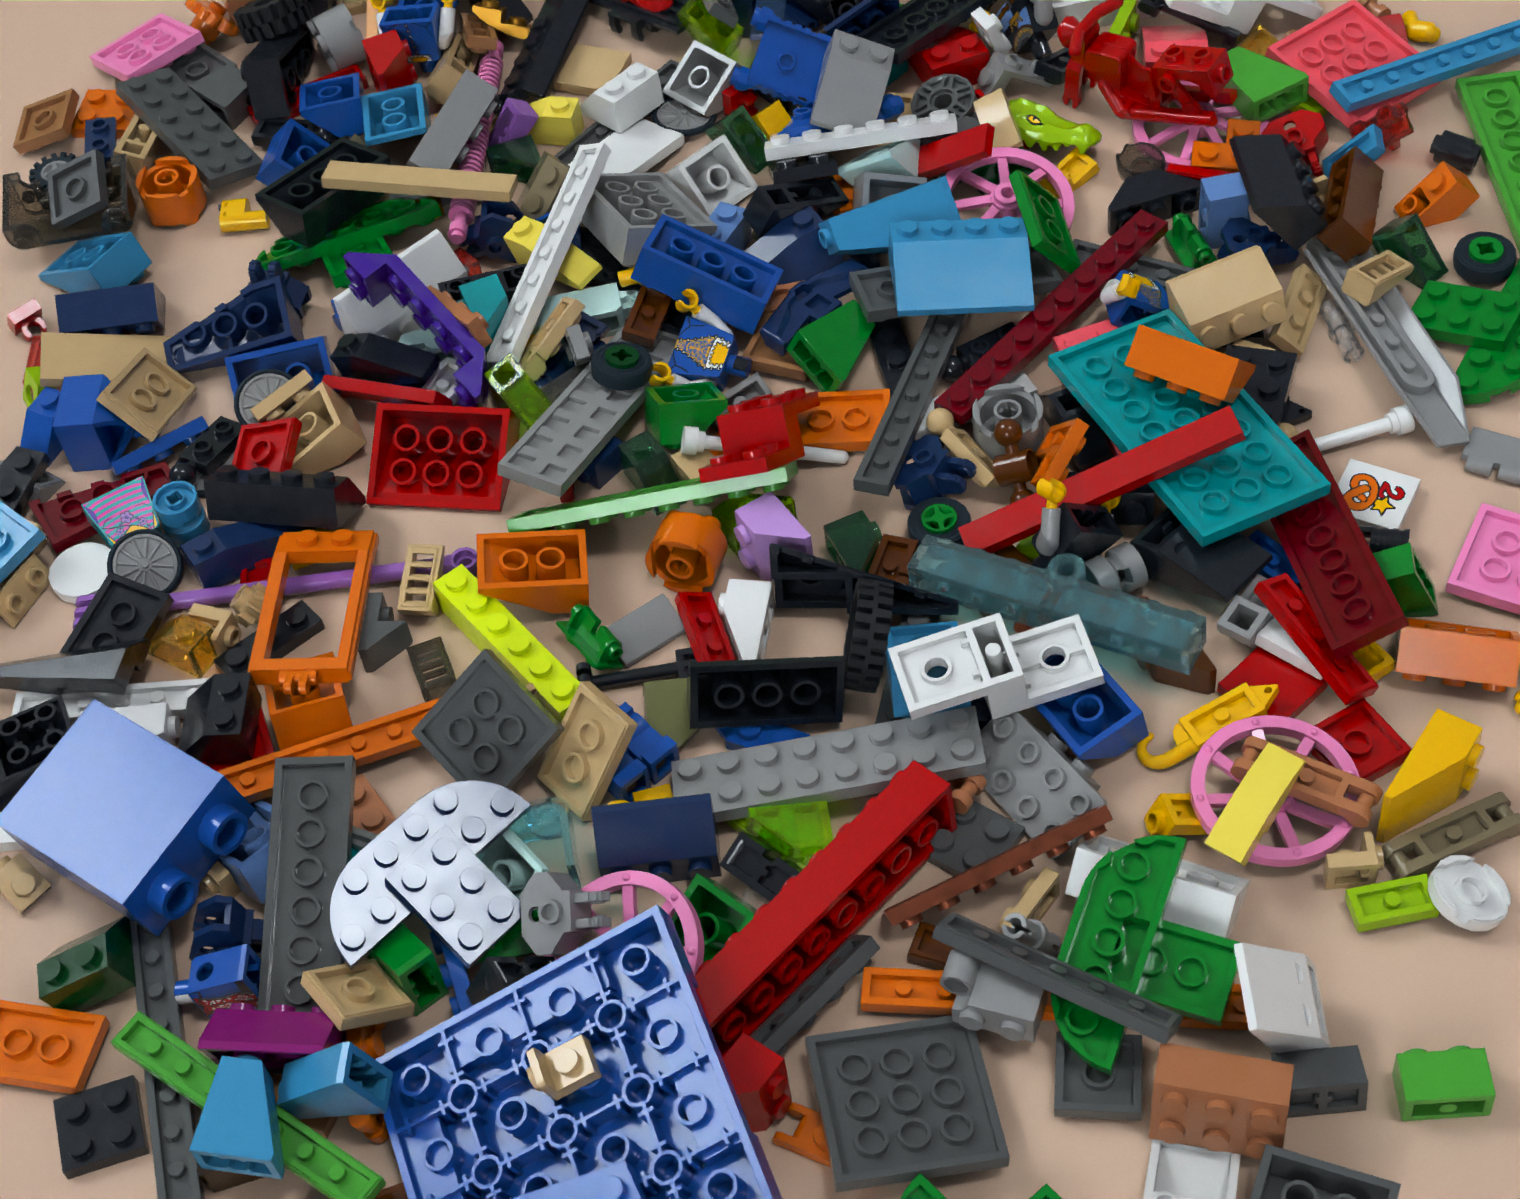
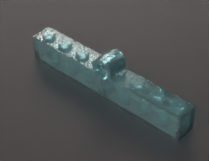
M926 534L907 565L910 586L958 600L959 605L991 615L1000 612L1001 617L1034 628L1079 614L1092 646L1187 675L1193 669L1207 641L1206 617L1190 610H1181L1161 604L1156 600H1147L1133 596L1119 589H1110L1090 583L1086 579V567L1083 559L1075 554L1064 553L1057 555L1051 559L1047 568L1042 569L1022 563L1014 558L1001 557L980 548H971L954 543L946 538L940 539Z

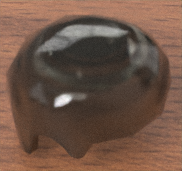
M1139 142L1131 145L1126 144L1122 152L1116 154V167L1119 177L1124 181L1128 177L1155 169L1165 171L1166 160L1163 152L1154 144Z

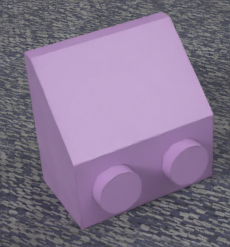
M772 491L734 511L737 525L734 527V533L740 543L738 557L747 570L752 568L761 580L774 581L771 579L769 551L771 543L813 555L811 535Z

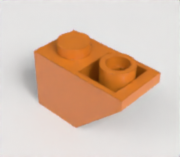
M1442 161L1398 202L1394 209L1406 228L1413 231L1455 220L1480 195L1464 173Z

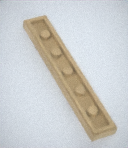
M330 160L321 177L322 187L496 202H511L518 185L517 175L333 160Z

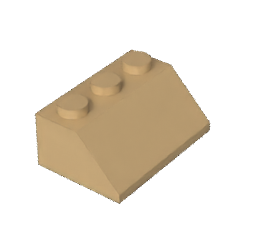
M1258 245L1165 281L1169 308L1206 348L1212 350L1287 320L1283 288L1261 247Z

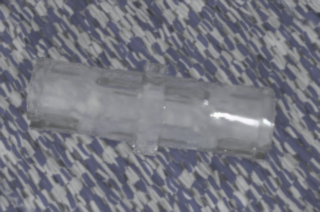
M1333 300L1335 310L1331 301H1326L1321 305L1319 312L1329 328L1328 336L1330 340L1337 344L1346 363H1351L1349 353L1353 362L1359 361L1364 356L1365 350L1355 334V328L1336 300Z

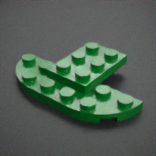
M425 197L419 198L420 203H415L412 199L405 200V198L382 201L367 206L309 247L282 237L274 242L275 245L270 248L271 252L266 255L265 250L262 251L256 260L261 261L264 270H268V265L271 261H278L283 271H285L284 269L296 265L297 267L311 265L315 262V259L320 257L335 288H349L351 282L344 273L347 268L343 258L347 252L393 254L383 238L384 235H399L406 230L405 228L416 224L419 226L428 225L434 222L436 217L442 216V212L437 201Z
M1520 259L1501 292L1428 280L1411 309L1432 340L1470 346L1455 372L1459 377L1463 404L1490 402V396L1498 395L1507 390H1510L1511 394L1520 389Z
M1168 835L1141 837L1134 839L1135 843L1122 847L1113 853L1110 851L1096 863L1083 883L1057 959L1182 1016L1221 1027L1238 974L1233 944L1241 942L1162 920L1187 846L1186 838ZM1051 993V1004L1056 1024L1068 1046L1090 1066L1112 1075L1127 1027Z

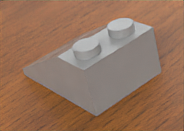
M835 29L824 53L809 123L834 131V127L839 125L851 124L853 128L865 127V123L868 121L877 120L891 72L895 49Z

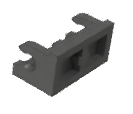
M1358 1045L1271 1053V1061L1294 1064L1288 1117L1366 1110L1368 1079Z

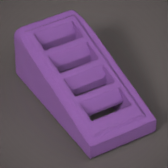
M507 97L492 129L486 154L496 167L502 168L539 117L529 103L524 100Z

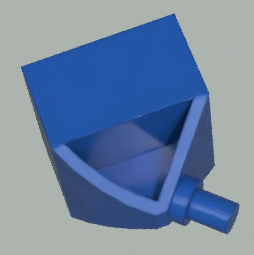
M104 374L69 376L63 379L52 427L74 472L110 470L111 468L108 464L121 457L132 437L136 439L142 437L148 440L96 400L100 393L111 383Z

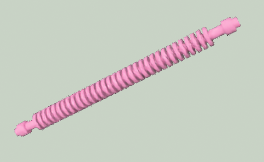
M497 40L496 51L489 50L481 58L477 76L497 89L500 86L504 65L501 59L504 46L500 40ZM492 112L489 119L481 118L479 123L484 127L475 142L468 139L465 146L470 149L462 163L458 165V170L483 172L494 112ZM451 199L448 213L451 223L449 224L447 234L451 243L459 245L466 240L467 225L473 221L477 200Z

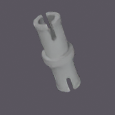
M1011 913L1005 917L1004 920L1012 924L1010 928L1002 924L1004 935L1052 957H1056L1060 951L1052 948L1054 944L1061 947V939L1053 932H1049L1045 924L1036 919H1026L1020 913Z

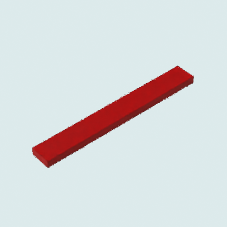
M1226 406L1060 481L1065 485L1067 493L1064 499L1058 503L1057 507L1063 502L1101 505L1246 439L1231 406ZM1036 492L959 527L958 530L971 561L974 562L1034 535L1041 528L1042 507H1046L1047 499L1039 496Z

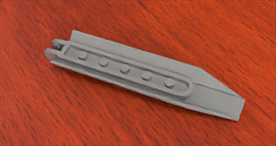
M1318 239L1309 240L1306 243L1305 255L1394 389L1437 448L1469 444L1470 436L1459 377L1396 286L1368 306L1362 305L1342 292L1341 287L1348 269L1373 257L1372 251L1369 249L1362 256L1356 255L1346 263L1326 244H1324V248Z

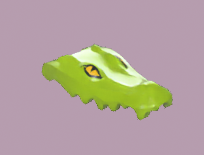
M1024 98L1008 101L1012 117L1018 124L1021 138L1029 148L1036 142L1039 143L1043 151H1046L1049 146H1052L1057 151L1062 144L1066 147L1075 145L1079 149V154H1084L1090 146H1095L1101 142L1102 134L1100 131L1088 123H1074L1055 114L1049 107Z

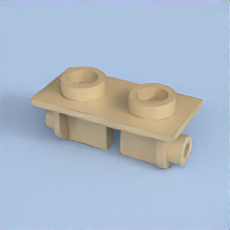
M30 553L26 560L19 565L18 570L0 591V618H3L12 628L16 627L50 583L48 579L49 569L34 553Z

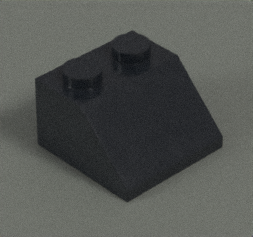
M251 672L214 674L188 697L178 749L200 762L252 760L262 697Z

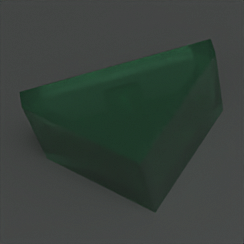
M531 134L490 146L486 150L491 173L517 175L518 182L525 184L528 183L541 158Z

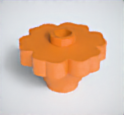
M187 0L185 2L187 8L196 14L190 27L201 32L205 40L203 43L209 46L211 42H215L221 32L231 37L238 35L240 31L238 25L235 26L227 9L213 0L211 2L209 0Z

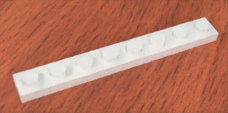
M604 142L579 146L486 355L488 367L491 370L516 369L522 358L525 346L534 330L536 321L546 303L547 296L554 280L558 276L561 264L570 248L572 239L582 221L583 214L594 194V189L612 151Z

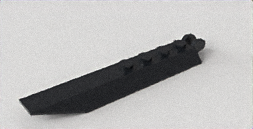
M545 0L538 17L532 23L533 27L528 37L523 42L524 46L519 56L514 61V67L510 75L504 81L505 85L501 94L496 95L493 99L498 103L493 111L497 117L507 97L524 101L530 95L540 99L545 98L590 0Z

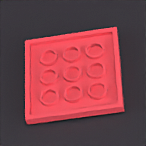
M1356 0L1348 1L1272 44L1265 53L1267 58L1305 72L1309 76L1308 94L1354 134L1398 109L1399 107L1396 105L1402 106L1400 103L1404 105L1441 83L1440 81L1347 113L1329 92L1332 82L1419 53Z

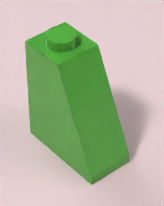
M1239 46L1227 51L1234 75L1224 88L1237 90V99L1232 105L1247 120L1263 122L1308 100L1309 76L1305 72Z

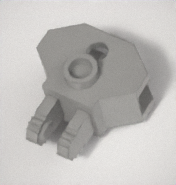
M533 873L520 894L523 939L537 956L553 955L560 957L570 953L577 948L585 933H592V929L612 927L610 917L605 915L591 917V903L604 904L610 901V892L582 891L571 876L566 873ZM536 907H538V917L540 919L537 922L532 918V911Z

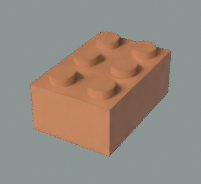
M1160 1043L1153 1082L1149 1138L1161 1140L1169 1144H1183L1206 1148L1213 1152L1224 1151L1241 1154L1258 1160L1262 1159L1266 1144L1283 1149L1294 1064L1171 1043L1166 1045Z

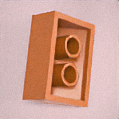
M1141 324L1137 328L1124 363L1125 366L1135 369L1132 376L1152 383L1155 376L1167 380L1165 388L1185 395L1188 388L1201 393L1199 400L1218 407L1222 400L1233 404L1256 368L1254 364Z
M1406 617L1410 625L1399 630L1395 672L1403 673V679L1423 682L1426 681V676L1442 678V684L1456 687H1465L1466 681L1482 683V689L1493 692H1506V687L1516 688L1520 664L1519 632Z

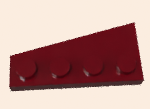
M166 462L124 473L121 480L115 482L97 481L91 483V489L72 494L71 490L57 493V499L43 503L40 499L28 502L57 554L97 534V531L87 520L81 506L82 504L140 476H143L152 501L156 491L164 484L170 483V468Z

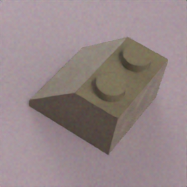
M546 151L542 154L516 203L525 216L534 220L551 211L570 169L568 164Z

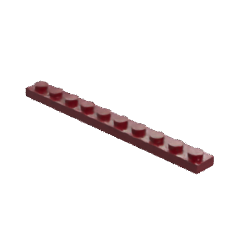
M1140 209L1040 302L1034 311L1026 315L934 401V408L947 409L953 415L954 422L963 426L972 417L973 403L976 399L978 401L984 396L985 390L995 385L1010 382L1052 342L1053 337L1058 336L1100 296L1109 280L1115 279L1119 271L1129 269L1168 232V222Z

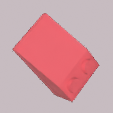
M1193 24L1141 27L1143 66L1151 68L1173 43L1175 45L1208 47L1205 30Z

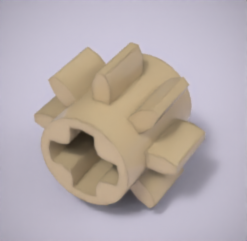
M258 582L251 587L246 584L242 585L231 600L230 607L235 609L234 612L236 614L234 616L236 621L246 628L249 625L252 626L254 622L256 624L259 622L266 587Z

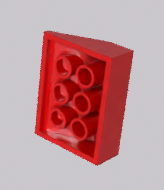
M377 403L366 504L501 512L510 479L498 475V463L518 442L521 418L510 408Z

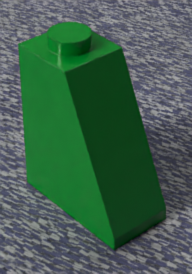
M854 299L799 329L786 350L821 392L838 391L849 375L875 323H867L859 304Z
M1411 543L1373 553L1405 617H1432L1439 615L1434 584Z
M404 924L366 956L368 959H375L415 1004L413 1011L415 1017L449 993L433 952Z

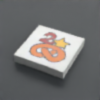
M1350 458L1338 486L1358 525L1377 526V528L1386 527L1388 529L1397 528L1400 530L1420 488L1421 479Z

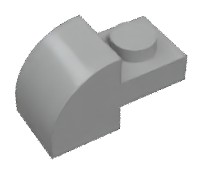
M1259 574L1252 579L1241 596L1236 595L1217 622V630L1220 633L1253 649L1259 647L1254 644L1257 634L1274 618L1253 591L1258 582L1267 579Z

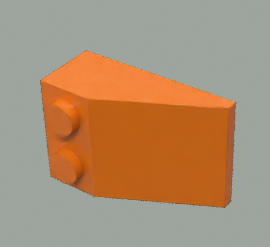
M585 529L476 534L478 594L552 614L571 613V609L576 604L589 606Z
M332 651V652H329V653L321 654V655L314 656V657H310V658L335 657V656H334V653H333V651ZM322 683L318 686H311L308 695H299L298 686H296L293 696H285L283 687H280L279 684L264 685L269 715L280 750L353 726L342 683Z

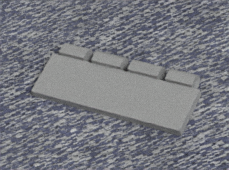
M1473 426L1469 435L1470 443L1465 445L1461 455V460L1466 461L1464 470L1490 477L1493 468L1499 469L1497 479L1520 485V439Z

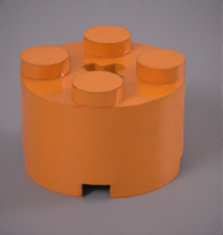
M167 156L155 160V166L147 170L145 166L140 170L135 184L147 216L154 226H176L180 224L189 226L199 221V214L206 206L207 196L194 164L191 165L188 159L181 156Z
M669 511L661 521L645 556V564L649 573L653 577L657 574L665 581L663 586L677 593L702 592L704 587H710L715 580L728 548L726 537L721 530V522L710 515L701 516L691 512Z

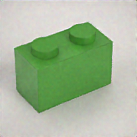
M1454 1046L1444 1051L1429 1052L1417 1048L1396 1054L1392 1077L1401 1121L1490 1116L1496 1093L1485 1048L1471 1049L1468 1046Z

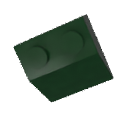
M124 916L58 947L37 964L39 999L53 1008L80 1012L136 986L130 919Z

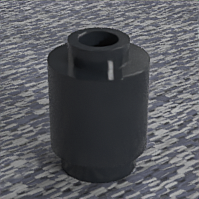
M1445 130L1442 135L1436 134L1429 153L1434 154V162L1441 163L1445 161L1457 170L1464 171V169L1473 171L1480 157L1482 146L1476 144L1474 139Z

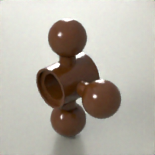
M1006 418L1000 420L994 428V438L1000 445L1005 447L1006 454L994 457L993 472L1000 487L1014 486L1015 492L1011 495L1009 504H1012L1034 494L1033 491L1027 489L1026 482L1032 480L1041 464V460L1036 457V452L1031 448L1018 450L1017 444L1023 434L1022 427L1016 420Z

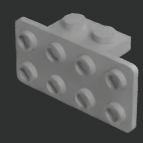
M1019 711L997 719L992 718L980 731L988 770L987 774H982L987 781L985 789L1016 823L1025 827V832L1031 838L1099 805L1107 806V801L1097 792L1101 786L1091 777L1094 770L1084 760H1079L1078 757L1073 759L1066 752L1069 748L1067 744L1054 731H1051L1048 735L1038 730ZM1083 835L1068 841L1070 849ZM1069 850L1055 857H1052L1051 859L1060 860Z

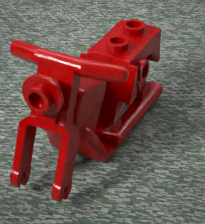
M1107 0L1093 7L1080 22L1074 16H1066L1058 27L1057 35L1062 46L1069 48L1068 53L1071 56L1066 66L1064 94L1062 96L1066 106L1071 99L1073 101V108L1079 106L1081 103V84L1085 85L1088 78L1090 79V88L1098 84L1100 92L1115 116L1126 120L1214 127L1218 123L1215 111L1202 110L1198 102L1214 100V103L1233 104L1237 99L1236 89L1224 88L1234 75L1226 48L1184 46L1173 43L1151 68H1147L1135 59L1137 43L1134 39L1110 32H1102L1099 35L1100 26L1098 20L1121 8L1124 3L1123 0ZM1180 80L1192 82L1199 86L1182 85ZM1173 100H1178L1182 108H1170L1168 106Z

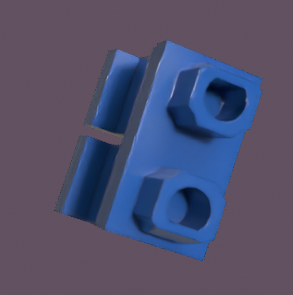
M625 701L618 707L631 717L638 726L607 791L616 800L633 802V792L651 788L650 781L656 785L672 772L671 762L680 760L677 743L668 735L664 737L660 735L641 715L634 712L633 708ZM665 758L663 766L656 769V765ZM636 781L635 788L627 792V788Z

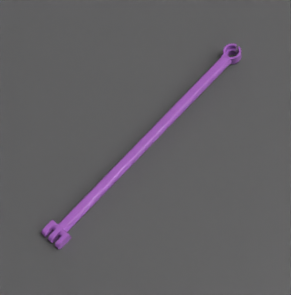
M464 547L457 549L451 555L444 556L442 575L463 564L476 576V551L472 548ZM433 558L417 561H433ZM405 562L373 566L370 584L402 580ZM416 568L415 574L430 575L431 569ZM354 569L287 577L284 596L351 587ZM268 580L168 593L174 600L168 611L189 609L194 603L207 606L231 603L234 595L242 585L246 584L251 587L259 582L266 587ZM96 594L77 597L73 629Z

